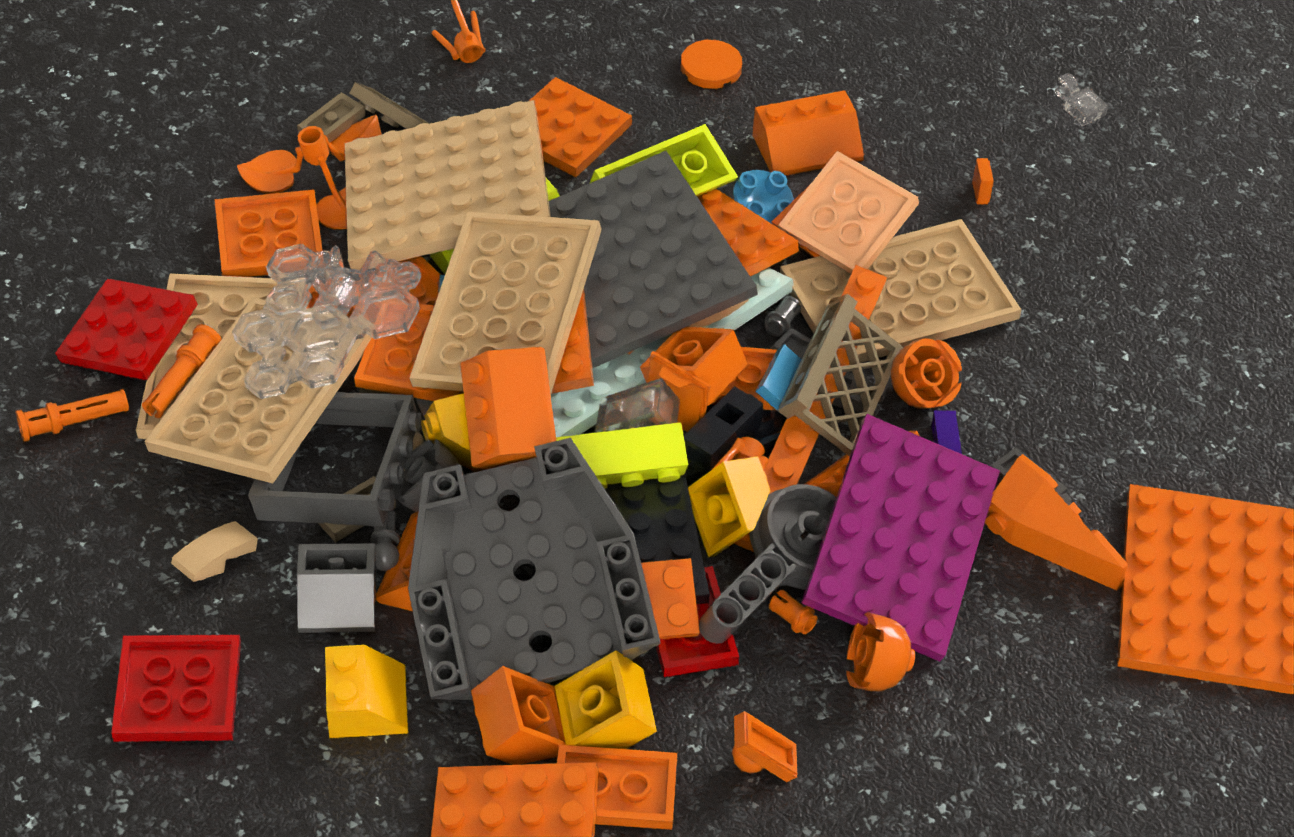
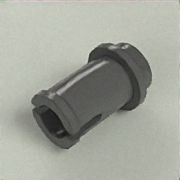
M785 296L775 311L767 314L765 317V329L770 335L778 337L790 329V323L801 311V305H798L800 303L799 300L792 296Z

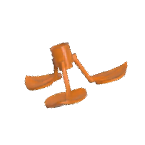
M375 114L351 125L348 130L331 143L321 128L317 126L306 127L298 134L300 147L295 149L297 158L286 150H273L259 155L247 163L237 165L238 171L247 185L254 190L265 194L283 192L294 184L293 174L301 170L303 157L311 165H320L333 195L326 196L318 202V220L323 226L330 229H347L346 187L339 192L337 191L326 160L330 151L339 161H344L345 143L352 142L357 138L382 135L378 117Z

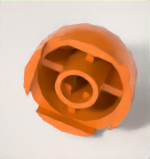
M929 338L919 339L902 348L894 358L891 369V383L896 394L910 406L918 409L941 407L954 400L960 391L962 382L958 383L959 372L962 371L961 362L956 352L946 342L941 340L935 341Z
M867 612L864 615L868 618V624L863 626L857 623L850 637L846 659L854 660V673L846 670L847 679L850 686L867 691H883L897 685L903 679L906 672L911 671L915 662V651L911 649V641L902 625L883 615Z

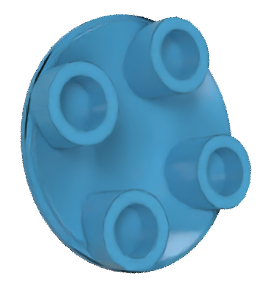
M751 170L743 172L737 179L733 189L735 201L771 224V221L794 200L793 194L787 185V178L780 171Z

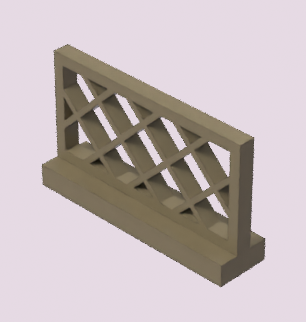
M845 294L827 305L777 411L787 419L796 415L850 456L861 422L866 414L873 415L890 378L893 360L903 346L855 310L858 301L849 294ZM850 322L859 327L862 339H852L849 329ZM874 343H880L890 351L886 360L879 361ZM865 345L869 362H859L855 346ZM838 348L846 349L850 365L840 366L836 353ZM872 368L876 381L874 386L867 387L862 369ZM843 372H853L858 389H847ZM833 374L838 392L828 393L824 381L825 375ZM860 395L864 407L862 413L855 414L850 396ZM840 397L845 415L835 417L830 399ZM814 401H821L825 419H820L809 411ZM839 422H848L852 435L849 441L841 435L838 427Z

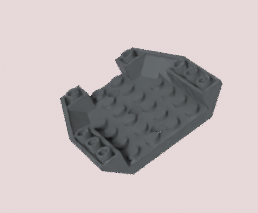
M571 438L534 446L536 458L464 475L461 465L423 473L408 591L431 699L473 700L471 690L502 666L533 677L538 681L549 683L569 678L615 650L623 654L624 657L633 660L661 643L634 533ZM507 495H515L520 499L519 505L512 511H505L499 507L501 499ZM523 564H530L536 569L535 575L528 581H520L515 577L516 569ZM539 635H546L552 639L551 647L543 653H538L531 649L532 640Z

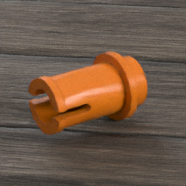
M785 590L778 591L777 594L782 599L780 600L774 595L769 603V609L791 624V629L795 633H809L815 627L818 620L815 610L809 606L804 607Z

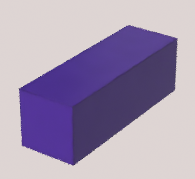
M934 410L931 422L933 442L962 454L956 411Z

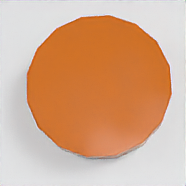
M719 40L698 41L686 47L682 53L681 72L688 76V81L693 85L707 89L723 88L725 83L731 81V84H733L740 77L742 72V56L736 48L728 43Z

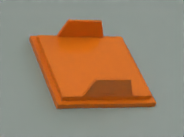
M652 351L643 406L655 412L651 423L654 425L681 422L682 430L688 432L706 415L711 385Z

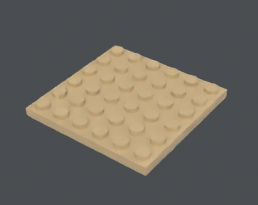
M534 100L527 102L519 101L496 109H484L478 113L461 117L453 116L447 120L435 123H422L413 128L388 131L382 135L357 138L352 142L345 143L348 262L351 271L454 249L467 211L551 217L537 110Z

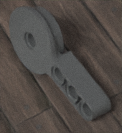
M797 484L774 491L768 495L756 526L749 533L755 561L712 603L699 620L700 633L706 640L716 644L726 641L777 588L791 586L806 590L836 500L833 494L817 486ZM806 530L809 534L805 539H802L801 534Z

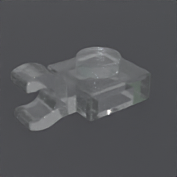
M1066 73L1058 77V81L1063 85L1056 88L1055 93L1064 100L1063 109L1083 127L1107 114L1109 105L1088 87L1080 90L1073 75Z

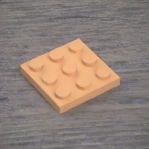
M837 151L779 223L778 227L797 239L798 243L852 274L855 265L865 269L872 265L918 206L919 199L918 196Z

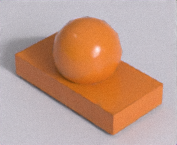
M745 711L734 716L735 744L732 756L734 764L741 771L756 773L765 768L785 782L797 778L796 743Z

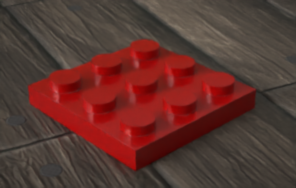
M107 278L55 354L61 363L148 380L198 303L192 294Z
M240 635L123 636L111 731L113 742L233 740L241 651Z

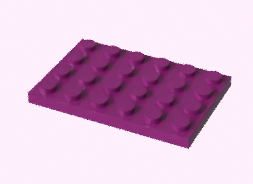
M866 414L861 422L801 603L854 626L857 623L863 626L868 624V618L864 615L867 612L893 619L905 628L911 641V649L940 662L946 656L1000 470Z

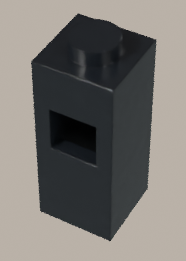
M734 386L684 435L688 465L704 475L710 472L732 448L737 438L751 437L761 427L763 403L758 401L753 395L747 394Z

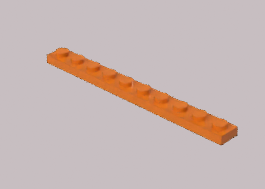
M855 265L842 296L849 294L858 301L855 310L870 320L887 277ZM850 322L849 329L852 339H861L859 327ZM838 348L836 353L840 366L850 365L846 349ZM833 374L825 375L824 381L828 393L838 392ZM835 398L830 399L831 404H833ZM814 401L809 411L818 418L825 419L821 401ZM796 415L786 419L764 470L770 488L769 494L798 484L818 439L819 433ZM749 533L733 543L754 552Z

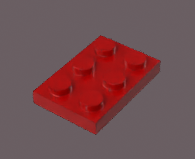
M713 566L704 567L710 597L709 603L696 605L698 623L702 615L721 595ZM699 633L698 636L660 639L661 643L656 646L664 677L739 665V653L733 634L723 643L717 644L709 642Z

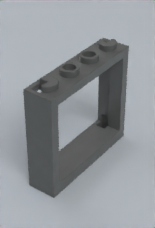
M337 392L315 423L394 427L370 495L283 491L300 448L299 446L274 483L254 479L248 496L257 520L383 526L388 511L391 512L393 510L394 493L397 485L403 481L406 459L412 455L415 433L421 429L422 414L417 412L413 395Z

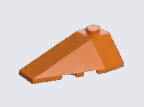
M1024 454L1019 456L992 493L993 496L985 524L994 534L1000 535L1008 543L1116 591L1119 590L1123 585L1128 563L1100 531H1090L1078 515L1082 511L1074 502L1068 505L1055 491V488L1058 486L1057 482L1047 472Z

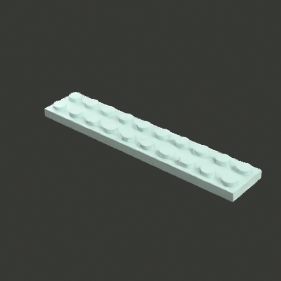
M769 267L751 276L757 286L758 295L750 298L748 302L730 315L702 328L736 330L791 293L792 286H794L793 279ZM671 334L635 349L630 355L626 353L593 368L594 386L551 394L556 437L582 434L643 393L646 387V380L640 366L651 356V352H655Z

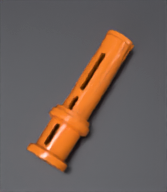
M203 324L197 325L193 330V337L190 341L177 350L176 362L142 403V407L147 414L153 416L157 410L155 418H161L190 377L197 373L222 339L213 328Z
M120 389V391L59 406L56 403L49 402L46 403L44 408L28 412L17 410L16 418L21 437L24 442H27L32 436L48 432L58 434L60 431H63L64 426L94 420L123 411L127 412L129 411V404L124 389Z

